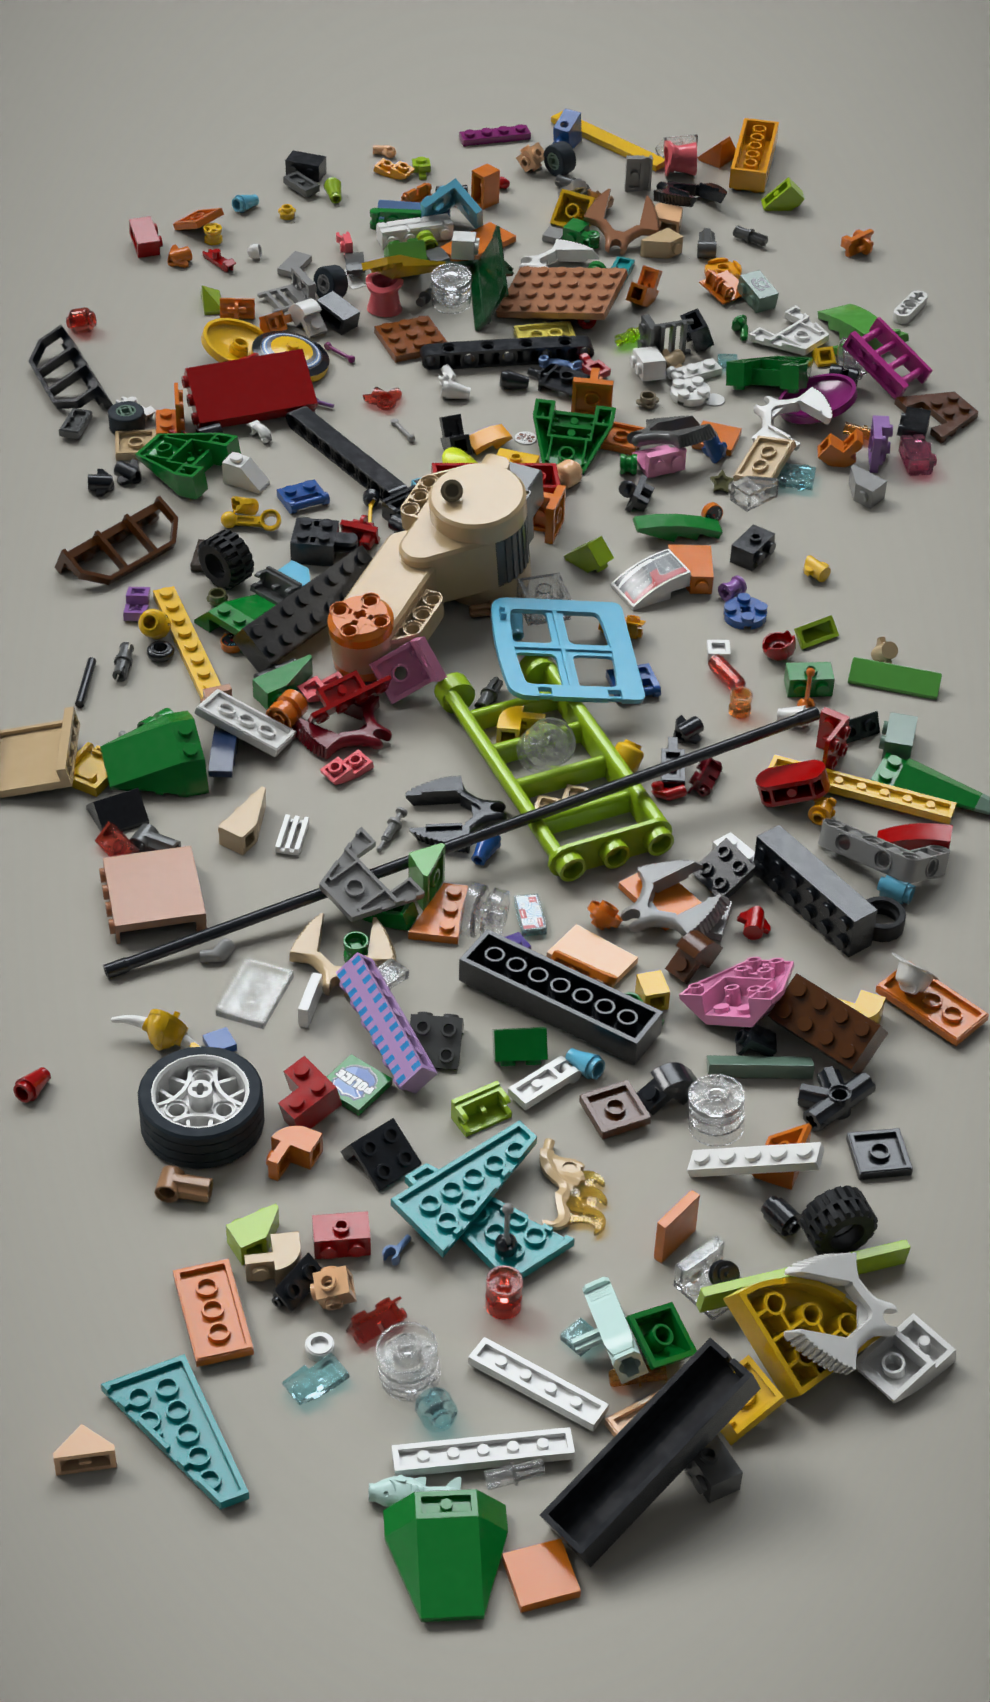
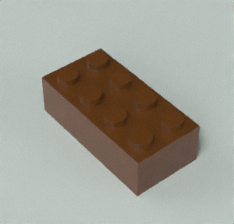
M798 973L795 974L787 986L784 995L768 1015L776 1024L856 1075L863 1072L888 1034L881 1025Z

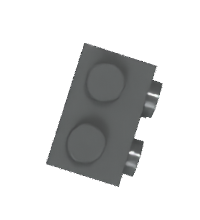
M430 1012L411 1014L410 1025L435 1069H458L461 1039L464 1032L463 1018H459V1015L444 1014L443 1016H433V1013Z

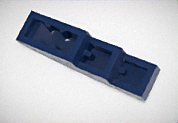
M216 725L212 739L208 774L209 777L233 778L239 738Z

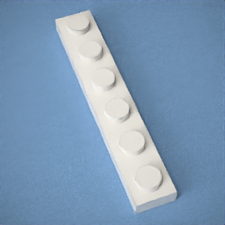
M567 1427L392 1445L394 1475L399 1476L402 1474L404 1477L572 1460L575 1459V1450L571 1428Z

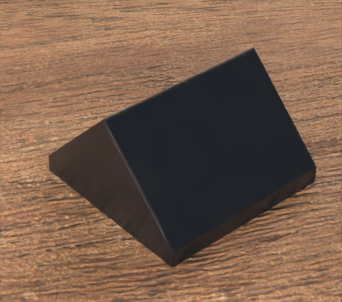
M139 788L86 805L89 814L104 838L140 827L145 823L149 824Z

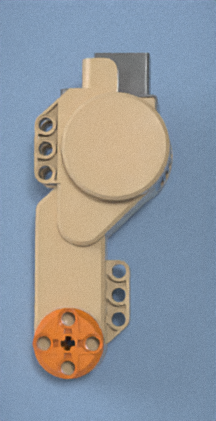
M487 454L481 463L467 464L423 476L400 508L402 527L405 531L394 533L386 539L345 599L333 603L329 608L330 613L327 622L333 664L336 671L345 676L357 670L363 682L377 680L369 664L416 637L425 636L428 641L444 617L443 603L455 600L466 605L486 604L489 600L494 602L499 598L515 597L527 586L531 577L529 544L534 538L533 517L544 502L542 471L509 462L503 456ZM450 479L457 480L463 487L461 498L455 502H448L441 495V486Z

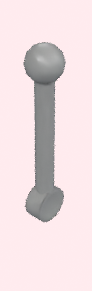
M391 419V425L396 426L406 435L409 442L415 441V436L409 434L399 424L398 419Z

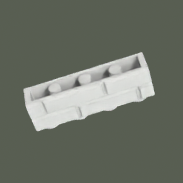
M447 213L386 223L382 222L376 224V237L382 249L390 241L399 240L400 242H407L408 239L416 238L417 234L422 230L431 231L436 241L451 240L453 238V222Z

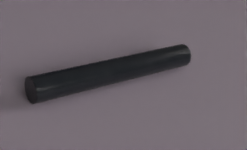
M93 657L87 660L75 705L79 708H82L85 704L95 669L96 659Z

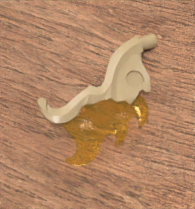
M546 1138L543 1148H540L539 1163L545 1177L559 1189L555 1192V1205L558 1217L553 1221L543 1220L542 1225L545 1223L553 1227V1230H561L569 1224L585 1223L595 1228L594 1236L601 1234L605 1229L606 1219L596 1204L601 1202L607 1206V1198L602 1191L595 1187V1184L605 1187L603 1177L593 1171H584L585 1165L575 1159L559 1157L554 1154L555 1141L551 1138Z

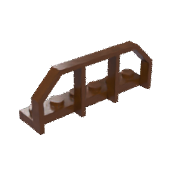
M159 495L153 504L132 516H129L127 513L121 522L101 533L99 530L95 531L92 538L69 551L66 549L61 550L54 568L59 574L68 570L72 571L78 579L110 585L173 549L176 544L179 517ZM162 512L171 522L170 541L157 548L142 529L147 524L153 525L157 522L159 514ZM132 533L149 553L128 565L111 545L115 542L121 543ZM101 551L108 555L119 568V571L112 575H105L83 570L78 563L89 561L96 553Z

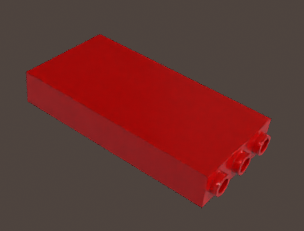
M303 349L185 368L184 376L181 377L182 386L187 388L188 392L186 395L188 407H192L193 411L191 413L192 423L197 426V429L219 423L221 428L251 423L255 420L264 421L286 417L287 413L303 406L315 412L318 404Z

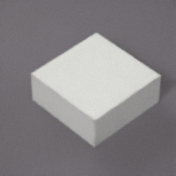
M707 640L708 661H730L729 640Z

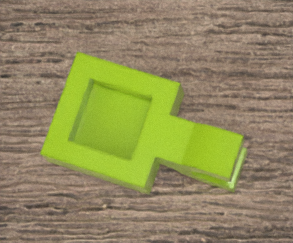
M425 157L412 159V167L415 168L413 173H419V180H427L426 173L431 172L430 159Z

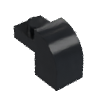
M461 414L439 417L442 438L440 439L443 450L455 447L463 450L468 455H472L469 434H464Z
M671 1062L651 1071L653 1079L641 1088L637 1095L647 1111L654 1115L672 1099L685 1105L703 1087L691 1069L682 1063Z

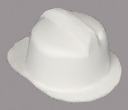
M892 952V955L899 959L895 979L899 982L902 991L915 995L918 992H924L934 979H939L934 974Z

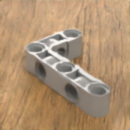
M834 819L823 820L818 844L826 849L908 883H916L945 875L950 854L948 848L939 845H929L907 850Z

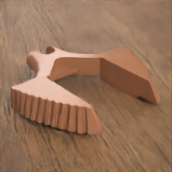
M608 188L591 204L584 215L583 221L598 227L603 233L606 252L609 253L612 246H619L621 248L620 255H623L629 243L634 239L659 232L660 222L654 203L649 196H646L640 225H636L625 232L614 230L605 219L611 189Z

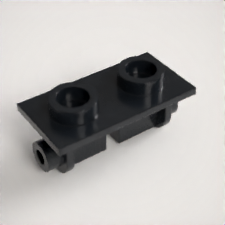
M878 711L849 720L851 732L846 740V744L880 733Z
M309 1252L273 1290L272 1303L276 1307L286 1306L292 1312L310 1293V1284L314 1283L313 1273L321 1271L322 1268Z

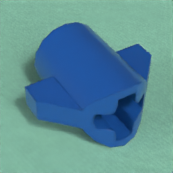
M718 434L714 438L703 442L704 447L701 449L705 455L710 457L713 463H717L722 457L726 456L727 444L726 442L721 443Z

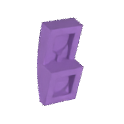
M128 586L126 605L123 612L124 621H139L141 614L148 610L150 587Z

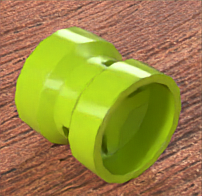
M422 230L417 234L416 238L418 240L424 239L426 250L438 246V242L431 231Z

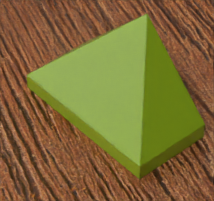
M202 285L201 299L204 314H220V290Z
M832 615L794 629L801 650L839 636Z

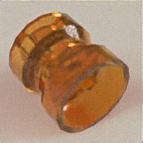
M735 687L731 690V702L729 703L728 713L732 717L743 719L750 716L753 699L752 691L746 687Z

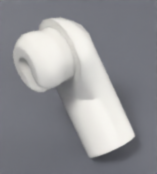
M444 365L441 368L444 375L442 377L439 375L438 377L441 385H443L444 380L449 381L450 379L454 381L456 379V374L449 365Z

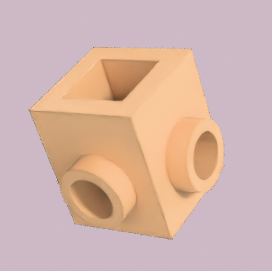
M539 142L532 147L528 144L520 150L522 154L516 157L525 173L530 169L534 172L542 166L540 162L544 160V150Z
M346 1265L340 1267L327 1266L322 1268L321 1271L313 1273L314 1283L310 1284L313 1300H317L323 1309L337 1310L342 1308L344 1304L357 1302L353 1275Z

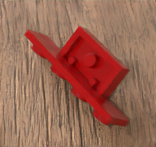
M357 670L318 688L316 694L324 707L311 713L308 722L321 724L328 720L330 715L336 712L341 714L347 711L349 706L357 703V705L362 704L374 693L377 695L384 693L389 688L388 686L392 680L391 676L388 675L366 686Z

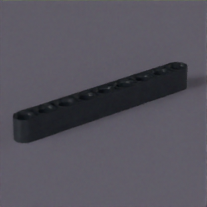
M303 406L286 414L287 424L295 433L365 489L377 490L380 494V501L408 488L401 480L308 407Z

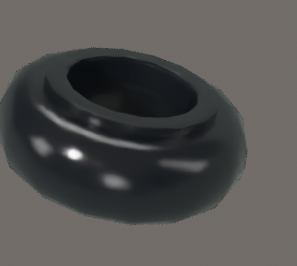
M155 641L147 647V656L155 662H166L174 656V647L167 641Z

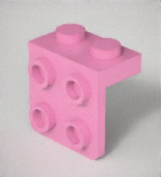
M662 445L632 453L637 454V465L647 478L685 470L687 452L685 447L670 448L668 445Z

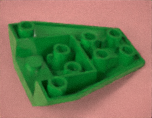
M477 1489L413 1492L383 1510L385 1543L420 1621L484 1619L508 1536L506 1505Z

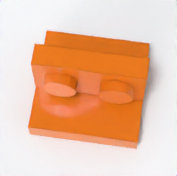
M592 368L590 378L574 377L571 412L594 415L596 405L612 407L614 381L603 380V377L599 376L600 368Z
M557 485L553 494L543 492L544 502L533 517V529L545 532L544 543H554L564 522L566 486Z

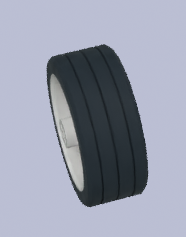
M207 1046L178 1050L154 1063L140 1081L137 1093L141 1134L151 1151L168 1163L193 1169L222 1166L245 1155L257 1143L262 1134L265 1122L262 1080L256 1068L247 1059L235 1052Z

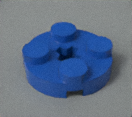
M739 593L737 597L731 598L725 603L724 620L728 625L736 629L744 630V626H751V630L757 629L766 622L768 605L756 598L750 597L748 593Z

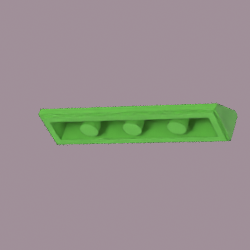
M854 657L848 683L937 700L942 674Z

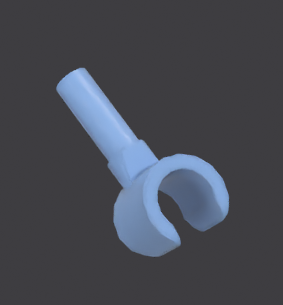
M406 1235L396 1246L388 1245L384 1247L382 1251L383 1260L385 1261L388 1256L394 1255L391 1259L392 1265H398L400 1263V1253L411 1241V1236Z

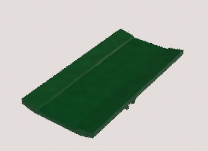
M497 225L492 235L493 238L480 259L469 268L476 331L481 330L486 324H490L494 311L502 299L508 296L506 277L513 276L514 274L513 268L504 260L500 227Z

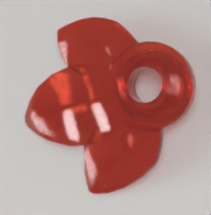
M375 387L372 394H364L363 399L369 404L388 411L396 406V401L401 399L402 392L398 387L391 389L389 392Z

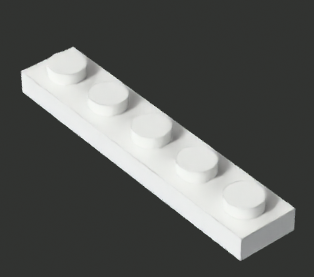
M821 1142L693 1150L687 1171L690 1177L820 1170L824 1147Z
M485 1337L468 1357L469 1365L592 1432L609 1410L608 1403Z

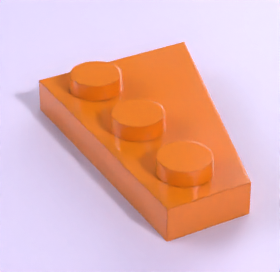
M443 883L408 931V939L458 945L468 895V886Z

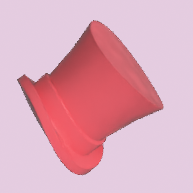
M665 140V176H668L669 172L674 171L695 176L697 173L696 142L676 146L671 141Z
M380 273L368 274L366 276V286L371 293L367 311L379 317L399 315L402 312V306L398 290L403 286V279H391Z

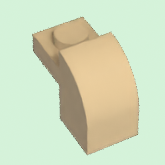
M299 1231L271 1234V1252L244 1255L246 1282L275 1279L277 1286L301 1260Z

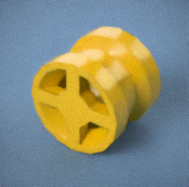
M217 223L204 225L203 230L206 234L204 242L212 246L222 243V235L220 234L222 226Z

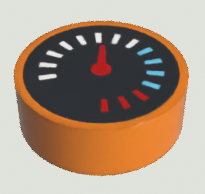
M710 502L702 509L701 516L720 521L723 516V509L717 503Z
M232 633L225 634L221 638V649L224 652L237 653L240 651L239 647L232 640L235 636Z

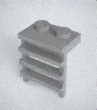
M299 266L291 267L292 284L257 293L258 298L265 297L274 308L272 313L283 310L285 315V312L293 304L282 292H285L294 303L310 298L315 300V292H317L316 283ZM275 294V296L281 301V303L285 307H282L281 304L272 295Z

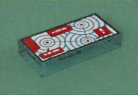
M538 893L514 896V906L521 935L524 937L547 934V926Z

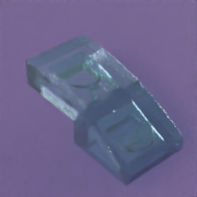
M330 1352L310 1369L306 1365L302 1366L284 1380L282 1385L295 1401L302 1405L331 1391L347 1380L350 1375L332 1352Z

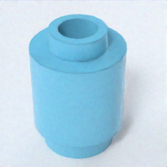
M886 875V877L882 876L877 885V890L880 891L879 896L892 898L900 904H909L916 888L911 883L900 881L889 875Z

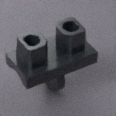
M642 474L637 486L629 480L620 483L619 493L623 497L630 498L625 508L626 511L631 512L633 507L642 512L646 509L655 489L645 483L647 476Z

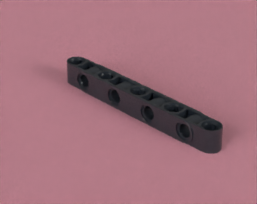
M585 335L456 341L426 344L420 349L422 366L428 370L441 369L444 365H449L451 369L538 365L541 355H548L549 359L558 358L570 362L582 361L579 356L583 353H587L590 358L594 356L591 339Z

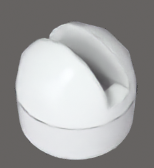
M260 243L252 244L248 247L247 253L251 258H262Z

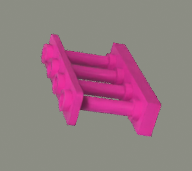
M880 317L876 318L869 329V333L861 337L856 331H853L842 346L894 399L902 397L909 386V382L917 379L923 384L932 373V369ZM874 338H877L883 345L877 350H874L868 344ZM888 351L896 358V360L889 364L881 357ZM901 365L910 372L904 377H901L895 371Z

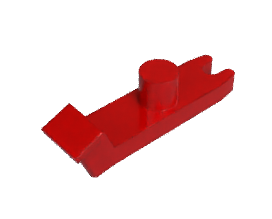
M208 249V252L202 251L205 259L222 269L225 273L228 272V268L233 270L234 265H236L233 258L227 260L221 256L220 249Z

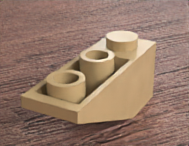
M261 786L255 793H252L240 807H237L226 820L220 823L218 826L220 845L244 855L257 843L266 809L265 787Z

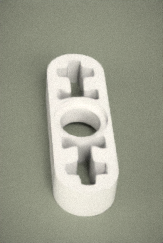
M919 290L911 292L894 309L893 321L897 324L909 323L926 306L927 293Z

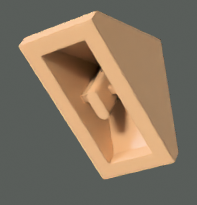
M83 1424L53 1453L56 1476L117 1468L114 1444Z

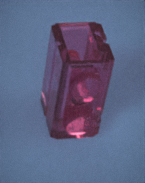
M923 434L913 435V437L911 435L901 436L898 452L910 476H917L919 474L931 475L933 467L937 464L936 454L931 452L930 442L926 441Z

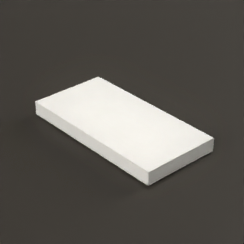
M219 689L200 703L194 714L273 757H276L294 740L297 733L295 730Z

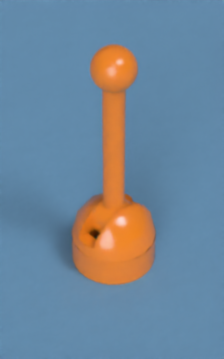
M808 668L806 670L808 678L805 697L798 701L797 706L805 705L806 708H811L815 706L814 701L809 698L812 676L815 675V670Z

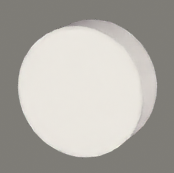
M324 1332L311 1334L305 1342L307 1357L315 1362H324L330 1359L334 1354L333 1338Z

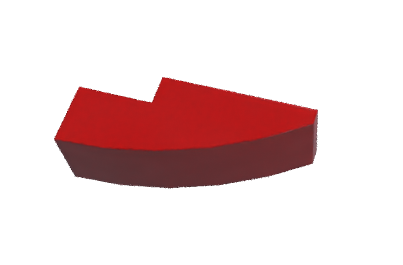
M937 823L904 824L879 830L877 837L907 850L929 845H939L949 849L953 825Z

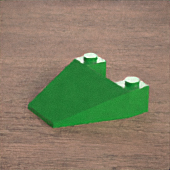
M769 356L726 361V386H733L735 390H744L745 386L749 385L780 386V389H787V393H799V390L807 388L813 358Z
M159 433L135 455L140 462L179 496L198 499L208 490L205 472L213 465L222 466V462L232 452L241 454L238 436L225 433Z

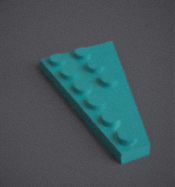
M519 1120L391 1198V1207L444 1258L537 1144V1136Z
M425 1163L405 1175V1184L411 1187L439 1169ZM493 1197L462 1234L460 1239L508 1287H511L574 1246V1238L568 1235L563 1237L553 1232V1227L545 1223L540 1225L528 1219L526 1213L514 1208L510 1214V1233L517 1239V1252L514 1256L508 1258L499 1256L495 1252V1240L498 1235L504 1233L505 1214L502 1211V1207L506 1203Z
M185 1354L101 1383L102 1392L220 1510L249 1499V1491Z

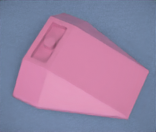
M750 957L737 965L697 983L688 985V988L681 992L679 997L706 1025L752 1028L767 1015L784 995L794 969V961H784L783 958L761 960V957Z

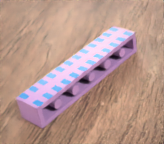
M357 952L336 972L341 981L340 987L349 995L352 1008L359 1013L362 1019L360 1021L362 1026L369 1031L373 1038L371 1039L372 1044L382 1054V1062L392 1072L395 1085L401 1090H407L416 1094L438 1073L373 959Z

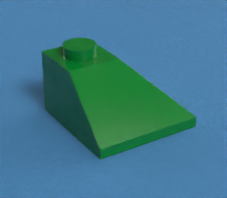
M673 1302L626 1317L651 1370L691 1358L697 1352Z

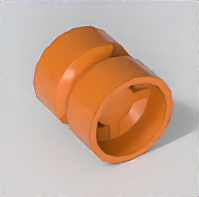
M288 689L267 709L266 715L292 728L295 722L307 712L308 702L300 692Z

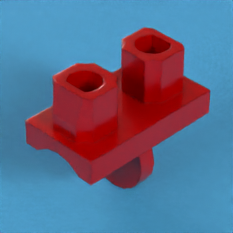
M362 515L360 520H341V532L355 533L358 540H360L359 545H363L366 550H371L374 543L379 544L378 527L374 526V523L368 522L367 515Z

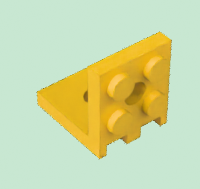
M749 1354L739 1363L754 1375L761 1389L720 1431L730 1445H733L786 1402L784 1396Z

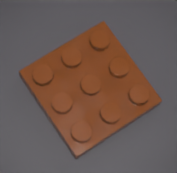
M428 315L374 326L375 335L395 363L421 358L420 349L426 344L447 342Z

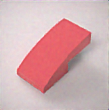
M339 671L323 680L315 676L298 685L297 688L308 702H318L320 699L316 694V690L343 676Z

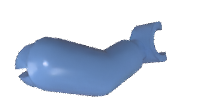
M541 355L539 358V366L543 369L550 363L559 364L579 372L582 369V362L580 360L570 363V361L558 358L549 359L548 355Z

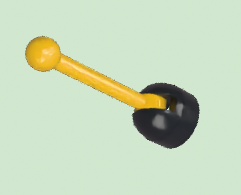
M368 489L363 493V502L368 506V522L371 523L373 507L377 506L380 500L379 492L374 489Z

